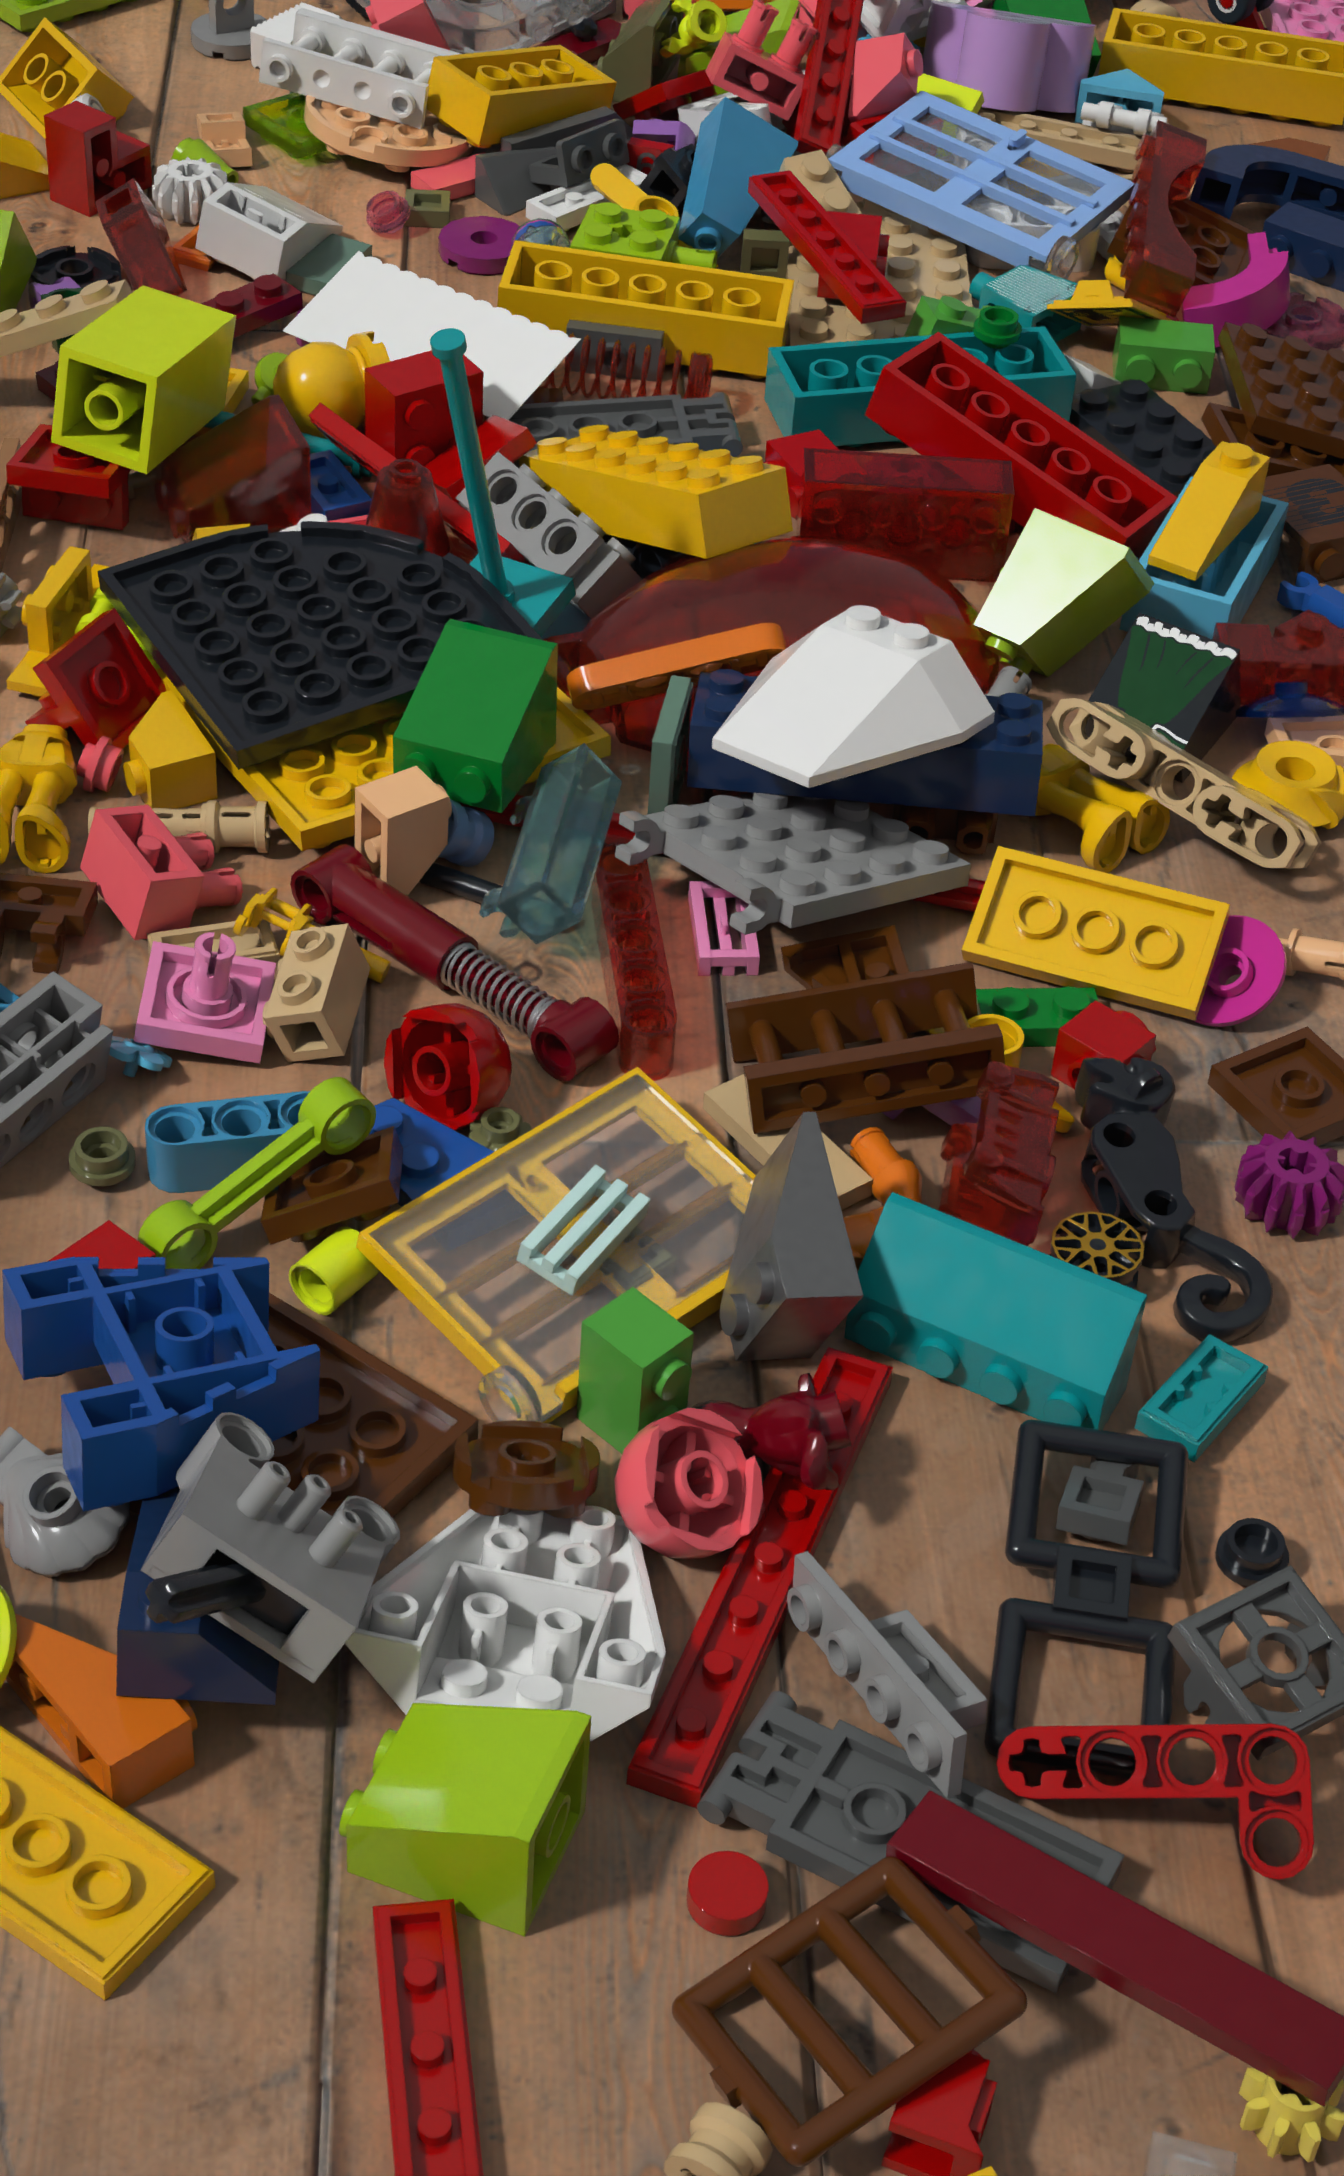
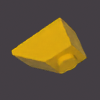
M174 691L162 692L128 737L130 761L124 762L123 771L130 793L133 796L140 795L145 805H149L151 808L180 809L208 800L218 799L215 751Z

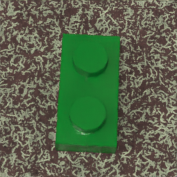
M1005 987L1001 989H976L978 1015L997 1014L1016 1022L1024 1033L1023 1047H1056L1059 1028L1092 1002L1098 1001L1095 988Z

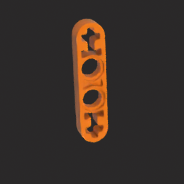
M760 623L590 663L572 670L567 675L566 680L572 706L576 709L593 710L666 693L671 675L689 677L691 682H693V686L698 685L700 672L712 673L719 669H732L746 674L763 670L771 658L786 649V644L780 625Z

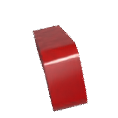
M1276 1724L1030 1726L1017 1729L1008 1735L998 1750L996 1764L999 1777L1007 1789L1020 1797L1030 1799L1237 1798L1239 1844L1242 1856L1253 1870L1267 1878L1277 1880L1290 1878L1305 1869L1312 1857L1314 1833L1310 1758L1307 1746L1297 1733L1286 1726ZM1269 1737L1280 1739L1288 1744L1293 1751L1295 1758L1294 1771L1289 1779L1281 1784L1272 1785L1264 1783L1256 1778L1251 1771L1249 1764L1250 1751L1254 1744L1261 1739ZM1081 1738L1076 1758L1078 1774L1082 1782V1787L1080 1788L1066 1787L1069 1771L1067 1770L1045 1771L1041 1775V1785L1032 1787L1028 1786L1026 1773L1014 1771L1013 1757L1026 1754L1028 1741L1038 1740L1042 1753L1057 1756L1069 1755L1064 1743L1065 1739ZM1189 1738L1201 1740L1209 1745L1216 1760L1215 1770L1210 1779L1203 1784L1194 1786L1183 1784L1177 1780L1170 1771L1168 1763L1173 1747L1181 1740ZM1110 1739L1121 1740L1129 1745L1136 1759L1135 1771L1131 1778L1125 1783L1116 1786L1105 1785L1098 1781L1092 1773L1090 1766L1091 1754L1095 1747L1101 1742ZM1267 1819H1284L1297 1832L1299 1839L1298 1851L1294 1858L1284 1865H1268L1261 1861L1254 1851L1252 1843L1254 1832Z

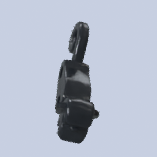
M1138 1057L1132 1058L1128 1065L1114 1058L1083 1059L1075 1084L1076 1101L1083 1108L1080 1121L1083 1126L1091 1130L1086 1153L1081 1162V1182L1100 1213L1111 1214L1126 1221L1137 1232H1148L1144 1242L1142 1266L1166 1269L1182 1253L1225 1273L1240 1286L1245 1298L1244 1304L1231 1311L1213 1312L1208 1310L1203 1304L1224 1305L1231 1290V1284L1228 1279L1219 1275L1204 1274L1186 1280L1179 1288L1173 1304V1310L1179 1325L1188 1334L1204 1340L1210 1334L1223 1342L1234 1341L1248 1336L1263 1323L1268 1314L1273 1298L1272 1283L1262 1264L1245 1249L1195 1227L1196 1212L1183 1193L1180 1160L1175 1140L1164 1127L1176 1092L1173 1077L1163 1066ZM1097 1165H1102L1105 1170L1099 1171L1095 1176L1092 1169Z

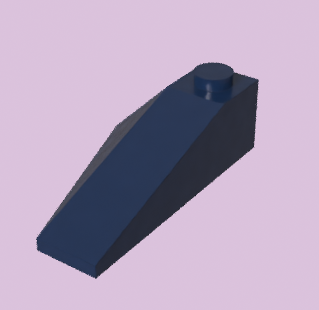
M177 1486L158 1496L143 1499L127 1566L117 1627L116 1696L275 1705L279 1660L210 1615L176 1624L169 1621L156 1623L149 1618L146 1611L150 1601L145 1591L154 1579L142 1572L141 1568L172 1508L180 1488Z

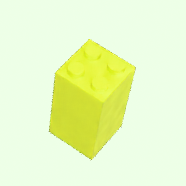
M144 285L139 287L60 345L51 443L148 474L224 410L236 315Z

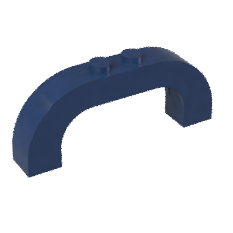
M1228 145L1218 147L1203 157L1190 200L1228 219L1231 218L1233 208L1241 203L1262 202L1282 207L1287 202H1291L1344 220V166L1274 147L1259 145Z

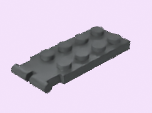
M716 392L711 397L682 399L681 394L523 404L509 419L511 422L527 427L536 442L552 437H565L568 440L578 437L579 429L583 427L608 425L611 432L637 431L640 438L667 437L669 444L697 443L699 444V450L703 451L727 449L730 450V454L733 457L738 456L743 450L729 397L723 392ZM537 444L531 450L537 449ZM518 459L513 464L520 468Z
M773 1691L740 1739L739 1748L742 1753L734 1752L730 1754L697 1804V1810L704 1819L713 1824H723L729 1816L767 1835V1851L841 1887L886 1857L887 1843L929 1790L945 1799L947 1798L925 1772L918 1771L912 1765L906 1750L840 1719L833 1730L796 1713L797 1705L789 1695L781 1691ZM962 1778L961 1794L947 1799L1112 1889L1120 1874L1124 1854L969 1780ZM922 1882L947 1910L958 1904L975 1922L981 1938L978 1943L1001 1967L1057 1993L1071 1966L1070 1964ZM889 1895L876 1903V1905L913 1922Z

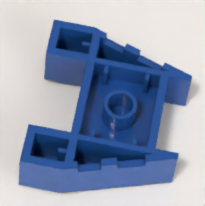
M70 1257L2 1270L5 1341L23 1380L38 1377H56L68 1371L105 1365L113 1382V1385L61 1395L63 1468L83 1512L103 1507H116L126 1502L158 1496L177 1487V1470L221 1413L232 1412L250 1419L265 1431L272 1442L318 1421L320 1349L317 1344L277 1351L267 1333L269 1332L270 1263L266 1257H213V1268L165 1269V1257H138V1269H99V1257Z

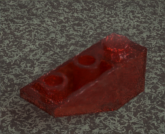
M134 178L95 201L101 224L134 291L142 285L178 297L187 291L164 220Z

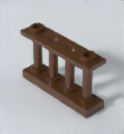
M972 962L725 1003L733 1061L740 1062L757 1059L758 1063L743 1066L749 1116L754 1134L792 1128L803 1112H816L818 1122L822 1123L1007 1091L1004 1042L998 1023L970 1028L968 1023L970 1018L978 1015L975 974ZM942 1027L945 1031L944 1033L908 1038L906 1034ZM881 1038L883 1042L846 1049L844 1045ZM817 1048L820 1051L819 1054L783 1059L782 1054Z

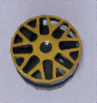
M1091 1211L1075 1213L1059 1222L1052 1232L1051 1253L1049 1255L1136 1290L1138 1269L1143 1261L1144 1244L1139 1233L1126 1221L1111 1214Z

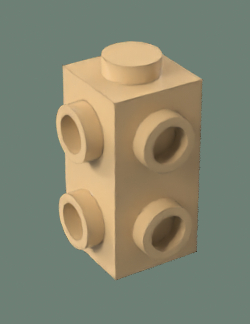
M348 923L291 931L284 956L277 964V977L270 999L263 1008V1024L266 1025V1033L270 1038L275 1039L287 1063L345 1056L370 971V966Z

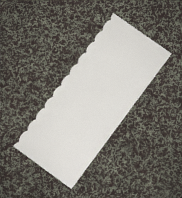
M360 251L341 268L283 330V332L309 343L333 342L346 349L348 338L351 335L373 331L374 341L372 343L383 342L390 361L431 351L430 339L440 330L447 328L461 330L465 334L467 350L464 355L484 372L483 415L491 417L494 414L506 420H509L581 340L576 337L569 338L566 333L560 330H549V327L545 324L530 322L525 316L511 315V312L501 307L494 308L487 301L474 300L469 294L456 293L449 286H438L435 281L428 278H419L417 274L411 271H400V268L396 265L383 264L376 257H365Z

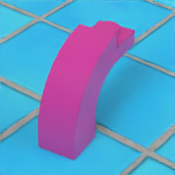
M1266 232L1247 234L1249 265L1238 275L1216 283L1180 288L1183 322L1213 324L1215 348L1220 347L1218 336L1225 322L1238 326L1250 323L1265 330L1277 322L1289 306L1291 295L1288 251L1278 252L1277 248L1269 249Z

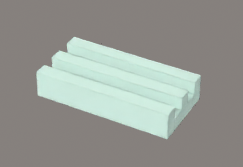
M596 1164L521 1242L516 1259L571 1296L578 1291L647 1214L651 1200L641 1192L635 1198L626 1194L629 1185L619 1178L613 1184L604 1180L607 1171ZM594 1196L599 1198L546 1255L541 1253ZM612 1208L621 1212L568 1270L560 1266Z

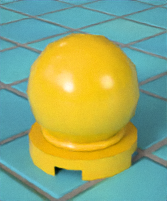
M373 331L351 335L348 338L346 349L333 342H311L292 351L279 364L273 380L274 404L287 428L327 439L310 421L311 418L309 417L315 407L322 403L354 428H357L361 423L365 429V368L390 362L383 342L372 343L374 341Z

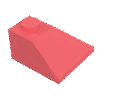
M905 33L856 41L848 118L851 123L896 110L917 94L918 76H921L923 73V58L921 52L914 48Z

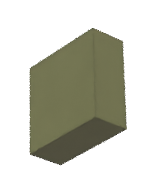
M406 189L404 227L443 228L450 223L451 191Z
M743 229L740 272L786 279L789 239L782 231Z

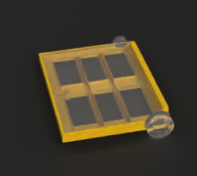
M636 1067L359 1232L356 1248L484 1375L479 1382V1396L483 1408L492 1422L524 1420L550 1423L577 1405L582 1321L628 1289L634 1287L688 1329L720 1309L723 1291L756 1175L639 1067ZM596 1164L607 1171L604 1179L607 1182L613 1184L619 1178L629 1185L626 1194L635 1198L641 1192L651 1200L646 1216L578 1291L571 1296L516 1259L521 1242ZM594 1196L541 1253L546 1255L599 1198ZM612 1208L560 1266L568 1270L621 1212Z

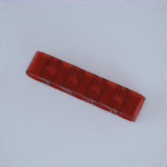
M612 843L599 848L594 854L591 907L609 1013L618 1028L619 1041L615 1048L617 1061L624 1074L639 1067L648 1077L656 1081L668 1076L673 1070L677 1024L675 1001L647 858L644 859V862L629 866L615 857L616 846L626 843Z

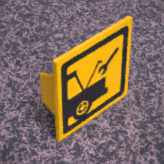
M1079 280L1071 300H1054V304H1047L1048 310L1086 326H1118L1119 316L1171 320L1166 317V314L1147 306L1145 296H1114L1110 280Z

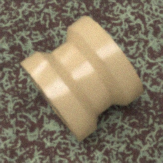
M707 2102L698 2108L690 2121V2139L686 2143H679L671 2150L664 2161L663 2170L666 2176H757L770 2161L773 2148L768 2136L746 2114L722 2103Z

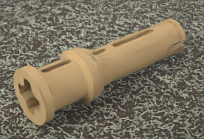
M208 800L207 803H202L201 808H152L173 836L197 832L205 833L207 835L206 839H210L213 843L214 853H218L221 847H256L258 853L269 852L270 815L268 814L267 801H258L256 806H220L219 801ZM90 807L88 814V836L95 810L104 808Z

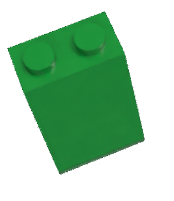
M450 619L444 626L393 735V774L417 766L435 784H439L445 789L450 800L502 813L542 762L544 755L556 743L558 644Z

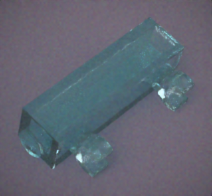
M585 743L541 767L533 795L520 798L513 807L509 821L513 825L520 823L522 820H524L510 866L503 887L488 891L483 898L479 914L483 918L494 912H502L506 915L499 932L503 938L515 936L522 930L537 945L582 920L622 785V781Z

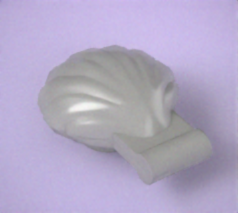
M10 1426L0 1436V1504L4 1507L5 1548L10 1550L13 1563L27 1571L31 1570L45 1577H57L62 1573L83 1571L93 1564L96 1559L109 1554L118 1544L121 1531L130 1520V1502L116 1507H103L83 1512L63 1468L62 1453L45 1454Z

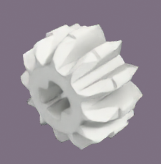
M187 157L181 161L169 160V164L157 167V174L154 175L152 195L156 210L161 212L162 218L167 220L175 219L177 224L190 222L196 225L197 222H200L203 201L227 183V173L221 170L220 164L215 162L207 163L204 158L191 160Z

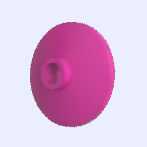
M1229 916L1195 1022L1214 1027L1236 1025L1258 1015L1275 999L1285 979L1287 959L1283 944L1268 925L1247 916ZM1240 975L1235 982L1225 985L1231 976Z

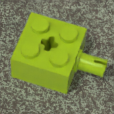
M611 202L590 204L570 244V248L714 269L717 266V251L678 246L680 217L667 215L665 212L657 209H647L644 211L624 209L620 205Z

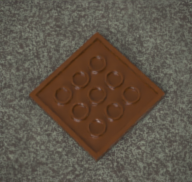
M1225 322L1218 336V341L1249 432L1344 459V351L1331 348L1328 351L1314 348L1306 341L1295 336H1286L1283 339L1269 335L1262 328L1250 323L1238 326Z
M269 1293V1332L267 1333L277 1351L317 1344L320 1349L318 1421L273 1441L274 1456L270 1461L278 1462L287 1468L291 1477V1482L287 1487L293 1491L296 1490L307 1475L315 1474L323 1477L330 1485L331 1495L320 1509L333 1516L347 1497L360 1496L377 1503L393 1518L454 1461L455 1443L458 1437L467 1432L468 1443L478 1439L479 1419ZM143 1499L130 1502V1510L137 1515L140 1513Z

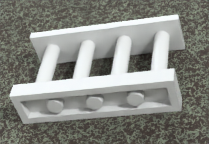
M301 8L295 13L292 45L267 37L263 39L259 82L422 129L425 123L429 92L428 81L434 57L458 55L461 53Z

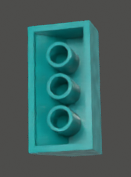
M894 1192L891 1193L886 1200L858 1270L863 1297L847 1314L844 1338L1038 1420L1103 1430L1127 1388L1147 1294Z

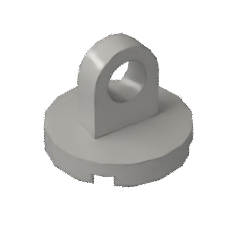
M208 0L209 13L194 20L190 28L191 43L194 49L207 57H213V52L223 53V59H228V61L250 60V30L252 26L257 27L258 23L262 24L263 21H268V19L254 14V0H238L229 9H224V0Z

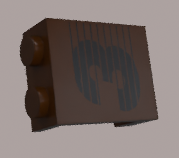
M1331 464L1267 476L1262 496L1289 503L1284 530L1303 547L1297 574L1301 571L1309 573L1319 583L1344 578V477Z

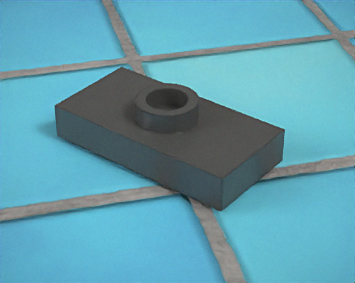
M569 320L566 334L569 338L576 337L581 340L565 357L566 371L655 382L660 381L664 331Z

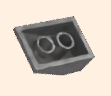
M816 1112L802 1113L753 1181L720 1305L721 1327L724 1333L731 1338L736 1361L811 1358L863 1297Z

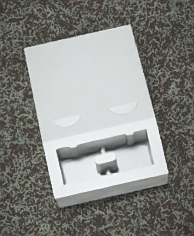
M227 182L203 201L195 248L213 257L215 261L229 265L252 277L254 280L259 276L271 275L273 273L286 280V271L328 236L331 234L339 235L343 231V226L266 186Z

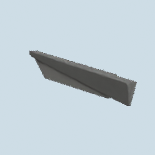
M604 106L501 137L500 152L476 155L475 197L504 216H510L525 209L526 200L552 191L550 190V185L531 183L529 164L557 154L556 142L609 120L622 118L616 112ZM624 121L628 144L633 137V128Z

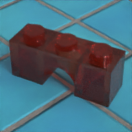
M1215 623L1212 639L1240 649L1241 705L1344 710V628L1322 627L1317 648L1299 651L1286 648L1277 643L1271 635L1269 625Z

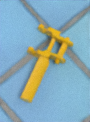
M272 887L265 895L256 893L246 904L243 914L237 917L233 933L242 937L250 927L256 928L262 920L274 924L287 931L280 949V955L284 956L291 931L317 926L312 925L314 918L309 916L312 905L306 903L301 909H298L277 899L278 889ZM271 910H273V911H275V912H277V913H279V914H281V915H283V916H286V917H288V918H290V919H292V920H291V922H288V921H286V920H284V919H282V918H280V917H278V916H276V915H274V914H271V913H269V912H270ZM361 948L370 966L368 978L382 983L388 974L391 961Z

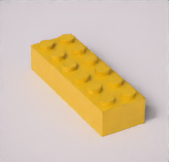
M1113 8L1103 41L1098 75L1130 69L1164 92L1163 102L1171 99L1187 102V104L1196 108H1207L1211 105L1227 108L1230 112L1236 114L1256 112L1268 114L1271 118L1280 121L1296 118L1309 120L1313 125L1320 127H1329L1333 124L1342 126L1344 118V42Z
M515 240L498 287L497 307L507 309L511 312V315L525 316L530 322L545 324L549 327V330H560L566 333L569 320L664 331L662 365L674 363L695 366L707 372L723 370L744 373L748 377L761 379L766 378L769 348L783 347L786 344L794 280Z
M592 425L579 429V436L572 439L552 437L540 440L536 443L537 449L528 451L519 458L520 467L524 463L545 482L546 486L543 488L545 491L549 492L552 488L556 489L575 507L574 515L578 517L582 512L585 513L608 535L709 559L793 531L786 467L763 463L761 456L733 457L730 454V450L727 449L703 451L699 450V444L697 443L674 445L668 443L667 437L640 438L637 431L611 432L608 425Z

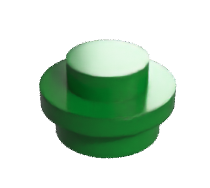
M989 306L982 309L980 317L974 321L973 334L985 346L1002 349L1021 338L1022 326L1018 322L1019 316L1014 310L1004 306Z

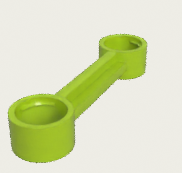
M334 1077L321 1082L303 1100L299 1109V1122L193 1204L186 1200H173L158 1207L147 1217L141 1226L138 1241L153 1251L156 1257H165V1269H200L213 1255L218 1242L217 1233L323 1150L332 1155H339L349 1152L361 1144L374 1126L376 1120L375 1106L345 1078Z

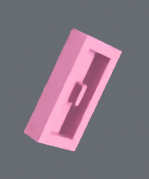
M689 881L688 904L698 976H710L711 967H721L722 976H734L735 966H745L746 975H758L760 954L756 932L747 935L740 932L742 949H732L725 898L735 897L737 912L745 910L749 904L711 881ZM704 898H711L718 943V949L711 950Z

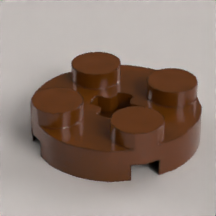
M524 1420L497 1421L482 1425L480 1439L472 1440L468 1443L467 1432L458 1437L454 1450L453 1478L459 1488L469 1494L470 1509L482 1515L501 1516L508 1514L512 1509L544 1511L546 1514L557 1518H575L585 1512L586 1499L595 1493L597 1489L600 1466L599 1450L590 1440L581 1436L580 1448L562 1441L563 1428L552 1424Z

